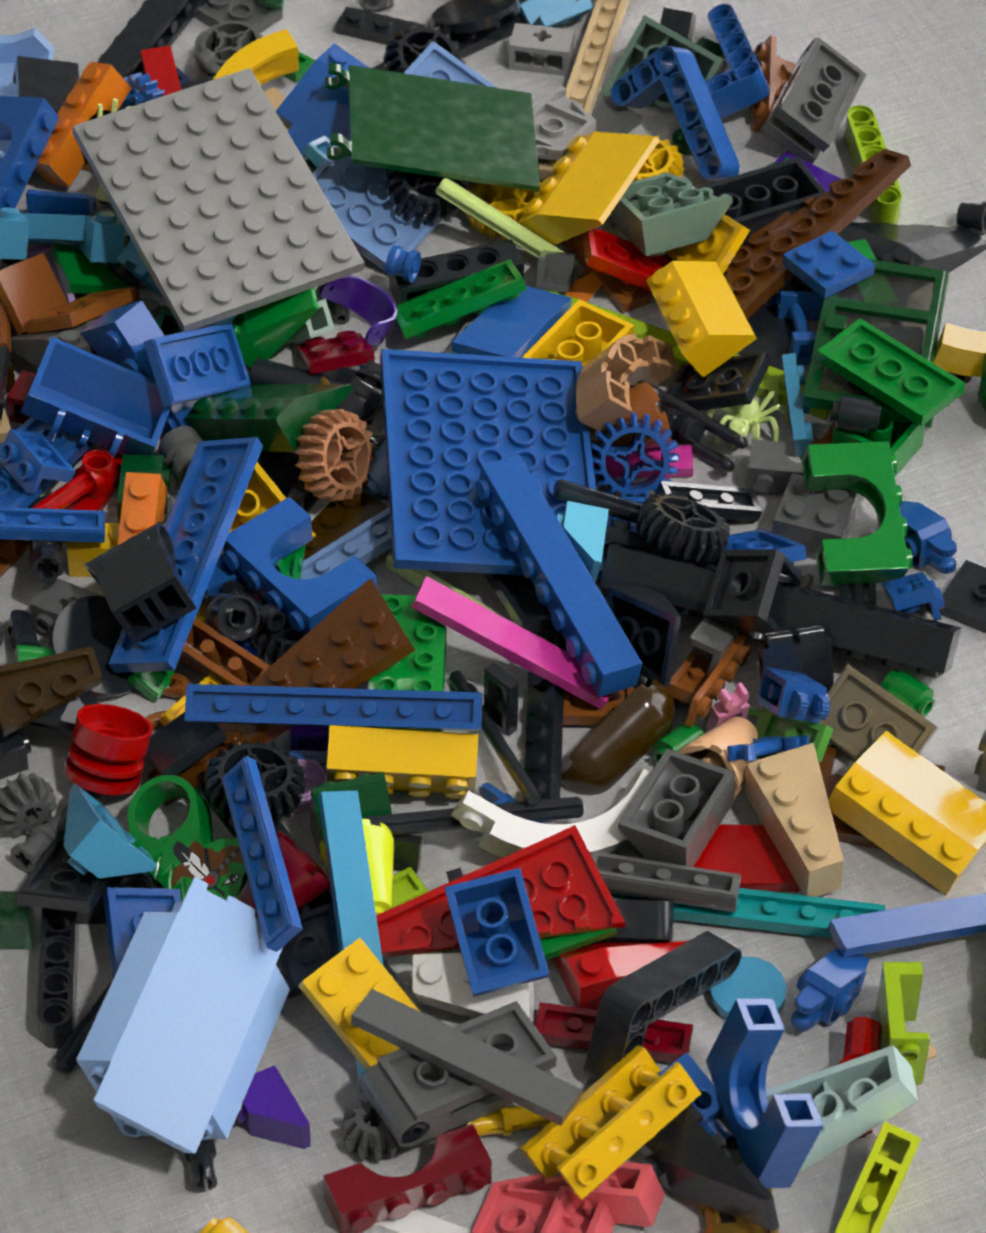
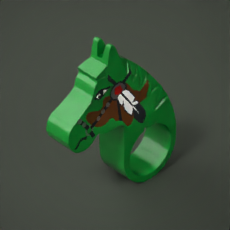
M162 775L143 784L132 797L127 816L129 833L136 839L133 846L137 849L140 846L144 848L157 864L156 868L150 872L151 875L165 889H180L182 902L194 877L208 884L206 889L212 894L224 900L229 895L237 899L248 880L237 836L233 839L221 838L214 841L209 805L185 779L174 775ZM189 797L190 809L188 816L181 827L173 832L174 835L171 836L169 834L160 837V840L156 837H151L149 834V824L155 810L163 802L171 798Z

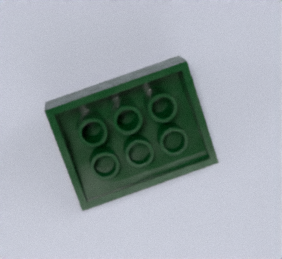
M257 384L203 397L194 403L193 409L184 417V420L188 426L196 430L203 441L257 437L263 445L261 452H294L300 447L297 438L304 435L302 426L309 424L310 417L318 415L319 412L324 410L336 409L354 389L351 384Z

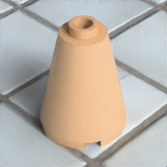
M732 717L683 746L679 753L734 771L735 799L739 795L745 779L746 763H750V761H745V759L728 761L727 746L753 743V738H758V732L749 720L743 717Z

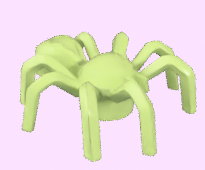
M770 391L760 406L758 404L759 400L756 398L752 400L751 404L732 406L733 410L728 407L718 408L727 413L721 418L720 423L725 425L727 421H731L729 428L746 438L748 433H753V439L757 440L760 438V423L771 422L773 441L779 442V427L776 419L773 416H768L771 413L781 410L784 422L788 424L790 421L788 407L779 404L778 391ZM773 398V406L763 411ZM717 409L708 410L707 415L712 418L713 413ZM715 435L714 443L718 445L721 438Z

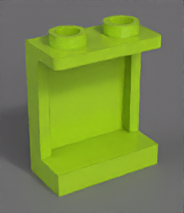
M883 962L876 1004L877 1021H880L883 1027L881 1049L894 1046L912 1066L915 1085H920L923 1083L930 1036L927 1032H907L905 1021H916L923 980L922 962Z

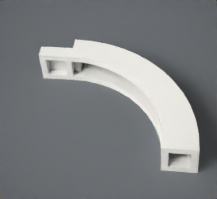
M643 768L630 781L616 806L596 818L583 822L554 825L529 821L500 809L471 791H468L459 800L451 816L460 820V823L465 828L483 833L478 847L500 857H506L576 825L590 854L592 851L609 854L629 841L618 829V823L651 772Z

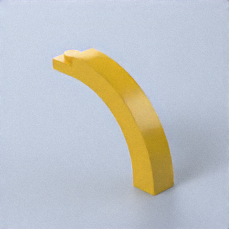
M287 29L271 33L237 51L223 64L214 79L250 68L260 86L275 78L299 71L298 45Z
M946 323L937 342L934 364L950 373L981 377L984 355L986 353V332L965 329Z

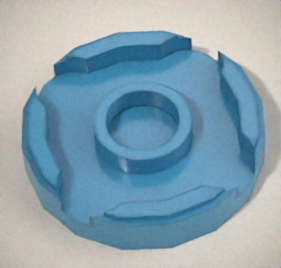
M743 956L736 971L728 979L710 989L709 998L723 1019H727L736 999L773 998L777 1011L780 1013L785 1006L787 985L782 973L773 964L760 958Z

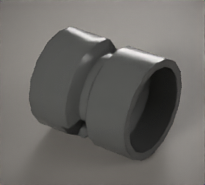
M180 426L172 429L165 434L158 446L159 454L164 455V462L180 486L199 441H203L196 430L190 426Z

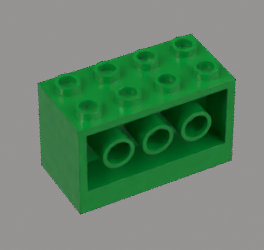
M382 595L416 651L369 679L368 689L445 691L447 626L411 608L415 599L413 595ZM402 729V730H419V731H437V732H443V730Z

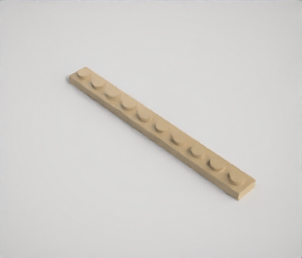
M596 0L566 86V97L570 101L577 100L582 105V109L592 115L630 0ZM541 159L538 167L539 179H546L554 172L553 165L557 160Z

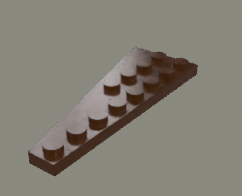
M888 149L881 150L855 167L856 170L853 171L854 175L851 177L835 180L829 184L830 190L817 199L812 196L804 200L805 206L791 215L789 212H786L751 235V238L748 239V244L738 249L724 272V276L746 319L753 315L794 276L791 271L782 265L783 254L830 231H834L838 235L911 167L908 155Z
M369 579L249 686L355 689L416 650L372 579ZM216 723L222 729L227 739L177 776L185 779L195 789L204 782V775L207 772L210 759L216 757L219 749L227 750L231 742L240 746L244 739L250 744L257 743L261 739L262 744L265 745L294 726ZM155 768L147 776L151 780L162 775ZM180 797L171 798L163 802L166 807Z

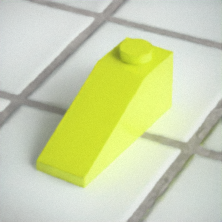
M884 1121L835 1233H880L922 1138Z

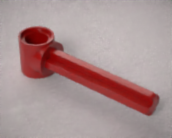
M92 450L84 454L82 465L75 470V478L32 508L64 509L85 493L93 496H102L110 493L113 489V458L111 454L103 450Z

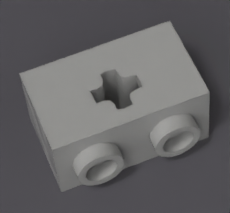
M515 23L509 43V69L568 76L574 55L575 30Z

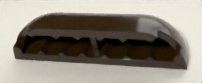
M654 678L651 683L652 685L648 688L644 684L638 686L576 747L569 756L573 761L572 765L565 772L561 773V785L564 788L581 795H598L607 791L665 735L674 720L675 704L670 691L658 679Z

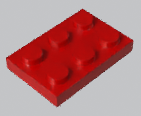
M599 228L582 233L585 261L591 270L599 274L608 273L613 275L626 285L633 286L635 284L645 288L650 294L652 292L646 280L657 270L674 261L673 258L665 255L657 257L645 256L631 241Z

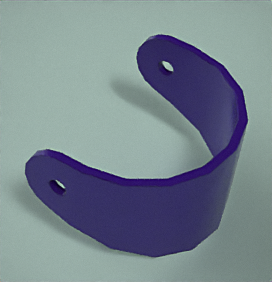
M348 275L323 284L319 292L322 298L351 309L372 325L365 336V340L372 345L382 344L398 313L396 305L390 296L377 285L363 278Z

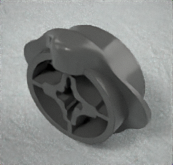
M225 21L218 23L197 36L193 61L209 77L216 76L219 69L231 56L246 45L264 36L259 34L255 27L246 22Z

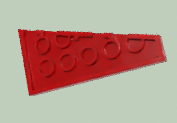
M576 825L376 915L383 958L458 949L460 946L450 913L445 887L520 868L539 938L625 927V921Z

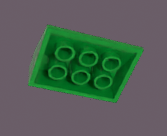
M315 287L236 315L231 323L246 366L252 368L255 360L259 357L269 359L319 310Z

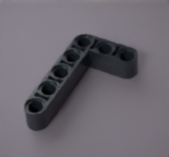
M144 873L115 876L108 886L112 888H154L152 879ZM103 895L91 913L42 908L37 1017L41 1041L49 1048L60 1049L76 1027L79 924H106Z
M706 931L609 986L599 1004L583 1069L584 1077L593 1083L598 1081L637 1045L643 1047L649 1024L728 979L736 971L741 961V950L713 933Z

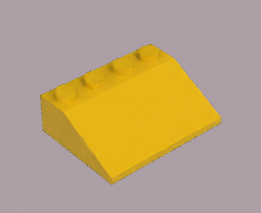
M596 131L584 137L581 135L576 136L567 145L568 152L553 165L554 172L540 184L538 195L524 207L525 214L518 223L552 245L559 244L603 225L659 140L656 136Z
M887 731L852 765L835 786L828 800L831 812L945 895L949 893L986 845V802Z

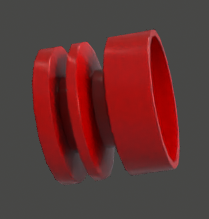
M91 704L80 708L72 733L74 742L70 744L64 768L67 778L86 790L104 795H124L137 790L145 762L142 757L147 753L153 729L149 720L128 708L111 704Z

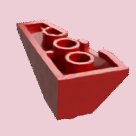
M689 940L595 942L553 957L552 960L575 1007L598 1010L601 998L609 986Z

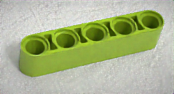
M856 105L849 108L844 138L854 169L856 170L855 167L887 148L874 111L864 105ZM898 180L893 182L867 207L872 222L897 224L899 222L902 192Z

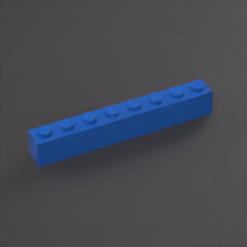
M516 455L481 465L480 477L476 482L477 494L490 508L492 520L496 526H500L509 550L517 555L524 576L532 581L539 602L547 607L555 630L562 633L570 656L577 659L585 682L588 685H592L598 697L637 686L642 667L640 658L521 456Z

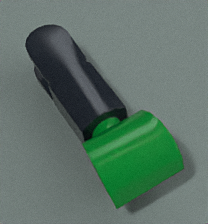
M13 610L10 614L12 626L7 628V635L13 648L15 663L52 655L49 647L39 645L36 632L33 629L31 614L24 610Z

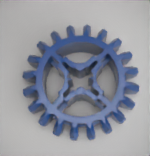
M631 412L629 415L630 422H625L624 418L621 417L617 419L619 425L615 427L610 422L605 423V427L609 431L607 434L596 430L595 436L601 440V443L591 442V450L598 452V454H592L593 464H598L593 466L594 476H601L597 478L595 485L597 488L608 484L605 493L613 495L617 490L618 497H626V494H629L630 497H637L639 494H642V497H649L648 492L653 490L657 495L656 490L660 481L671 482L665 476L666 473L671 475L678 473V469L669 464L680 460L679 454L670 452L675 450L678 444L676 440L666 441L672 435L669 428L659 432L662 427L661 420L657 419L649 426V414L645 413L642 416L641 422H637L636 413ZM636 433L627 445L611 446L620 436ZM646 435L653 438L660 446V461L644 452ZM637 450L641 460L639 463L635 461V465H630L629 468L626 455L630 454L632 456L631 452ZM606 456L613 457L614 461H618L623 465L621 481L614 478L608 472ZM644 470L652 472L656 470L648 479L639 483H631L639 472Z

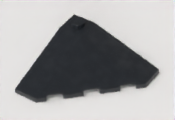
M851 222L838 234L846 242L866 239L876 260L945 270L948 273L986 250V240L967 227ZM885 275L892 289H908V298L934 283Z

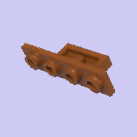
M770 35L764 43L760 42L754 50V54L770 87V92L764 99L752 104L750 112L752 116V130L756 132L762 128L795 67L793 62L785 61L776 56V37Z
M741 634L738 636L709 677L707 674L711 660L693 652L689 654L673 675L670 686H667V689L673 698L683 704L690 705L685 722L686 726L692 728L699 717L702 719L706 718L713 700H719L718 694L725 688L726 682L731 683L733 681L739 664L743 666L746 663L752 646L747 644L748 637Z

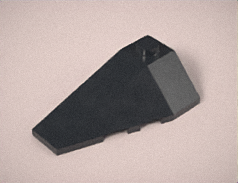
M691 1103L641 1147L644 1157L641 1163L651 1164L659 1182L669 1191L771 1231L779 1228L773 1196L744 1162H740L737 1165L734 1164L724 1139L719 1134L713 1137L708 1134L700 1124L704 1116Z

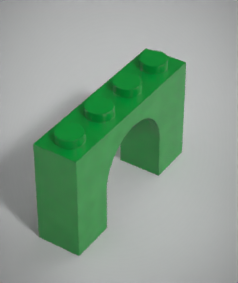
M889 441L808 445L801 459L806 491L842 489L856 492L871 503L878 518V529L868 536L861 538L823 539L815 553L820 586L882 583L904 577L908 569L912 567V552L910 548H906L904 537L907 535V521L905 517H901L899 506L902 503V490L900 485H896L895 482L897 458L895 454H891Z

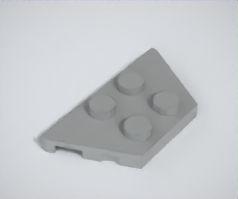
M558 85L533 108L538 159L558 161L568 152L567 145L572 139L578 135L584 137L596 131V120L582 109V105L577 100L570 101L566 97V89L561 85Z

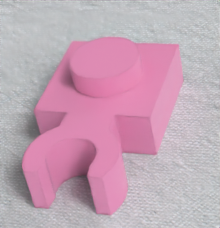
M741 682L737 684L735 691L731 694H728L726 689L720 691L718 694L720 701L711 708L706 729L710 731L732 717H743L746 719L750 707L747 702L749 693Z

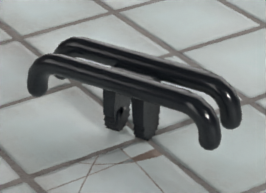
M640 380V381L637 382V384H640V383H643V382H647V381H645V380ZM649 383L660 399L658 403L669 409L666 415L672 432L671 440H676L678 445H691L693 454L723 472L731 473L735 468L734 462L699 441L705 430L736 448L745 449L748 445L747 438Z

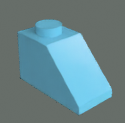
M567 501L564 515L557 513L556 517L592 579L596 582L602 563L609 509Z

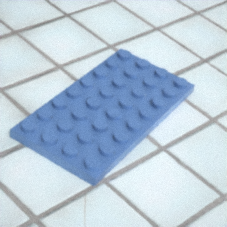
M433 41L404 72L411 75L496 87ZM350 133L345 137L348 141H350ZM349 156L336 161L326 158L312 174L357 251L385 271L387 256L392 246H400L406 252L416 250L442 221L439 218V221L433 224L427 218L421 224L420 218L417 216L409 220L408 212L398 213L399 204H390L391 195L385 193L386 183H384V176L387 169L351 164Z

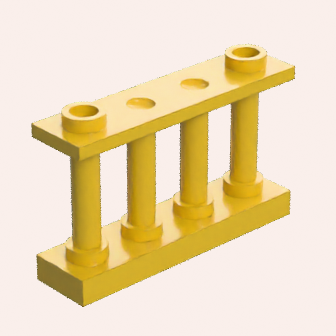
M637 1045L581 1095L580 1100L562 1126L551 1121L520 1149L537 1173L542 1174L544 1179L552 1178L560 1172L575 1195L582 1200L701 1095V1092L678 1062L673 1064L661 1076L658 1075L661 1072L647 1050Z

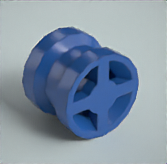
M392 246L385 264V275L392 278L400 276L406 282H414L421 264V253L415 250L406 252L400 246Z

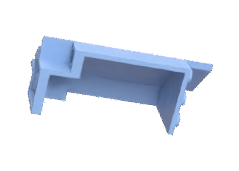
M194 877L184 901L175 902L171 912H144L76 1059L97 1092L94 1102L98 1108L110 1113L123 1135L130 1137L154 1136L184 1153H196L201 1140L228 1139L290 990L276 965L283 947L278 952L266 947L259 918L254 916L257 910L230 895L224 900L212 894L206 889L208 884Z

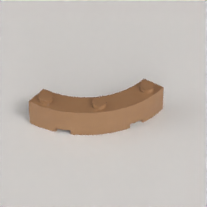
M630 334L618 339L590 359L582 367L577 380V408L575 413L578 420L585 426H590L595 430L604 432L606 430L605 423L610 422L613 425L618 422V418L625 417L631 413L630 384L636 385L638 381L645 380L657 386L678 371L672 345L647 335L641 339L637 338L636 334Z

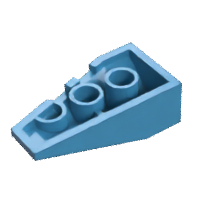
M74 783L70 788L64 837V848L70 856L67 862L81 874L86 875L90 871L98 878L151 872L157 866L154 859L144 848L140 846L137 849L132 845L136 839L120 826L121 823L108 809Z

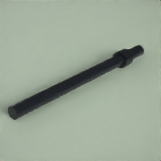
M456 670L450 674L449 679L457 690L456 692H479L475 685L467 681L461 671ZM482 704V732L527 803L531 806L538 804L541 800V795Z

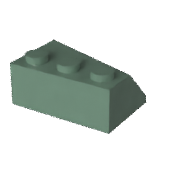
M644 15L601 93L611 98L613 84L662 46H673L691 51L704 81L721 74L727 62ZM666 92L649 104L650 106L673 110Z
M663 173L631 182L611 214L613 224L645 256L657 257L665 254L668 250L707 240L733 201L732 196L723 194L717 197L714 196L713 189L708 187L696 189L692 187V181L670 173Z

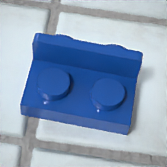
M10 429L4 443L0 447V463L27 494L34 495L42 480L50 483L55 482V480L70 482L75 473L74 468L43 434Z
M923 572L882 582L885 596L895 611L901 610L902 613H910L921 609L922 604H924V607L934 621L942 619L939 609L945 608L941 590L939 587H936L934 580L929 581Z

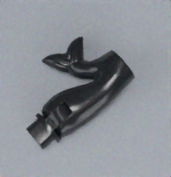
M368 360L363 369L357 370L355 377L348 383L351 384L354 390L336 408L358 414L359 419L365 422L376 414L383 402L380 364L372 360ZM385 435L371 436L370 443L376 445L372 449V456L384 442Z

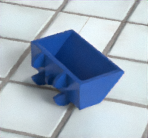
M51 336L20 413L52 425L47 436L50 443H53L58 430L61 429L81 437L78 444L85 446L88 440L107 448V452L113 458L116 453L122 455H152L158 444L171 406H163L155 379Z

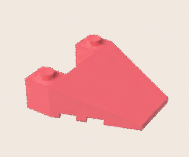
M624 1162L582 1200L575 1195L562 1176L544 1179L542 1174L493 1182L471 1233H612L616 1223L653 1227L665 1193L652 1165L634 1162Z

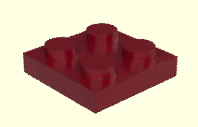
M342 331L337 333V337L328 339L318 336L305 340V343L296 344L298 358L310 374L337 370L341 367L347 368L364 365L368 360L375 362L374 349L356 331Z

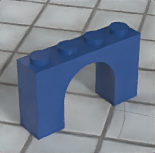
M0 96V140H12L7 153L0 160V209L16 208L58 122L59 116L45 98Z
M288 497L230 532L223 546L224 553L222 558L231 571H236L244 578L252 591H258L266 599L267 603L278 607L285 614L289 624L296 632L301 631L306 635L369 579H372L378 589L377 576L355 556L328 573L312 579H294L277 571L274 567L280 559L313 540L311 516L294 500Z
M773 998L736 999L706 1059V1064L744 1164L766 1189L790 1188L821 1132L823 1123L811 1093L773 1094L768 1104L766 1095L767 1068L785 1028Z

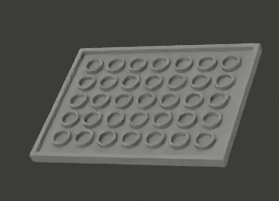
M250 68L73 126V136L182 332L204 327L363 271L365 262Z

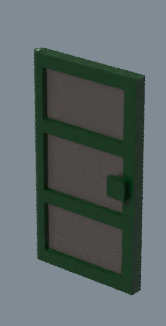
M869 259L875 264L874 275L825 298L823 301L802 406L831 411L833 401H839L841 395L873 400V404L881 405L880 418L917 424L816 360L817 350L861 318L934 363L949 273L945 270Z

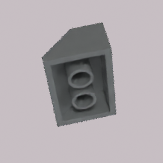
M667 748L618 823V829L647 860L694 867L734 803V771Z

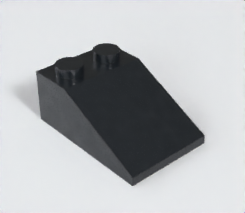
M643 585L609 586L606 602L642 662L640 675L652 681L656 678L664 687L670 686L681 615L663 594Z

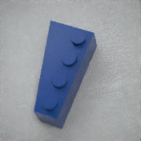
M142 300L105 312L80 332L100 357L155 379L143 342L152 338L162 337L164 334ZM199 399L172 405L162 431L167 434L174 428L188 426L184 417L193 409L194 403Z

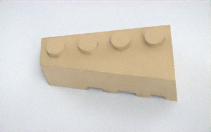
M814 743L746 763L744 793L803 895L817 897L841 889L844 859Z

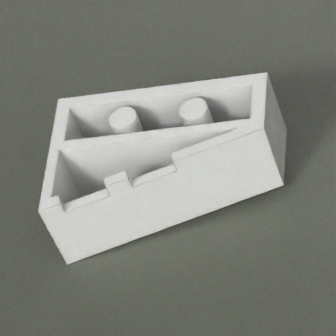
M461 953L412 955L413 994L419 1003L458 1015L476 1018L517 1001L535 1026L534 981L473 997Z

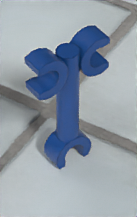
M809 735L763 736V738H753V743L729 745L727 746L728 761L742 759L751 761L756 760V757L798 748L809 744Z

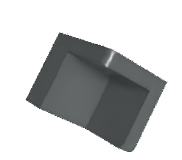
M544 250L538 260L536 288L568 292L573 284L576 254Z
M705 617L691 634L688 643L693 646L691 652L711 660L707 674L709 677L734 643L737 631Z

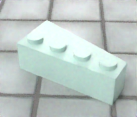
M894 1046L766 1090L768 1104L773 1094L811 1093L823 1123V1128L798 1173L918 1101L912 1066Z

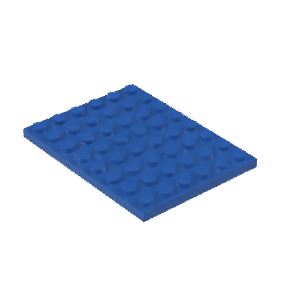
M382 349L380 369L394 569L524 575L515 552H511L507 546L502 529L494 524L490 508L485 501L479 498L476 482L480 477L481 465L520 455L555 516H557V513L564 515L567 502L553 497V487L558 480L563 479L596 489L589 426L583 425L575 413L577 408L576 386L582 369L581 361ZM602 555V563L598 572L597 579H601L604 568V555Z

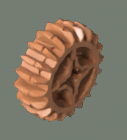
M343 409L324 410L319 412L318 415L310 417L309 424L302 426L304 435L297 438L300 443V449L294 451L299 455V462L295 465L301 469L298 479L305 482V490L312 492L313 497L327 500L328 502L346 501L352 499L354 494H361L362 487L369 484L367 475L372 470L371 462L375 460L372 456V449L376 446L370 443L372 432L366 430V422L361 421L358 414H353Z

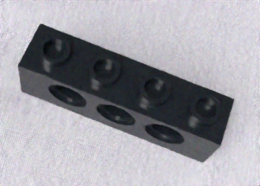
M512 239L421 258L419 272L414 282H406L400 276L395 278L389 277L390 291L398 305L511 259L524 280V262Z

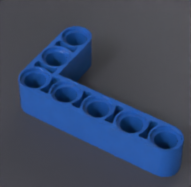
M727 3L717 5L707 15L730 67V70L705 81L720 119L764 99L770 92V87L733 7Z
M662 46L613 84L611 98L614 104L634 109L645 108L666 92L702 178L710 181H720L739 174V161L691 51L673 46Z

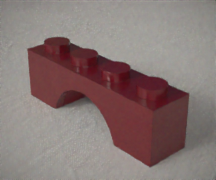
M470 1124L436 1136V1147L431 1160L421 1170L402 1177L383 1176L371 1171L360 1162L323 1175L324 1199L340 1233L363 1232L376 1223L391 1218L400 1219L411 1211L429 1205L437 1206L451 1197L481 1190L484 1186L491 1184L492 1160L474 1124Z

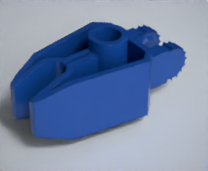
M902 501L901 506H899L901 517H905L907 521V535L904 537L906 548H910L912 552V564L915 568L919 569L929 564L940 574H949L955 571L956 560L952 556L957 552V543L952 541V532L946 519L919 502Z
M834 949L812 967L806 969L796 985L800 992L795 999L794 1007H796V1011L791 1016L792 1027H795V1030L798 1029L804 1032L812 1029L819 1021L832 1026L840 1016H844L860 994L870 959L862 954L842 957L839 949Z

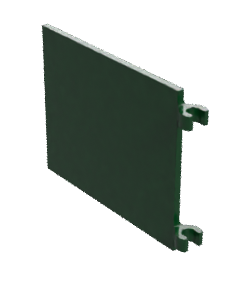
M328 64V74L337 77H325V88L336 90L343 86H348L350 141L339 133L330 134V145L339 147H327L328 159L336 161L349 156L351 164L539 192L540 180L531 93L348 65V70L346 71L340 64Z

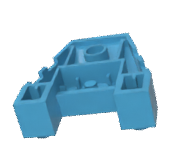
M15 208L0 209V259L26 260L28 243H56L76 245L90 262L119 263L116 259L124 249L125 227L120 218L116 217L115 213L100 211L97 212V216L20 213V210Z

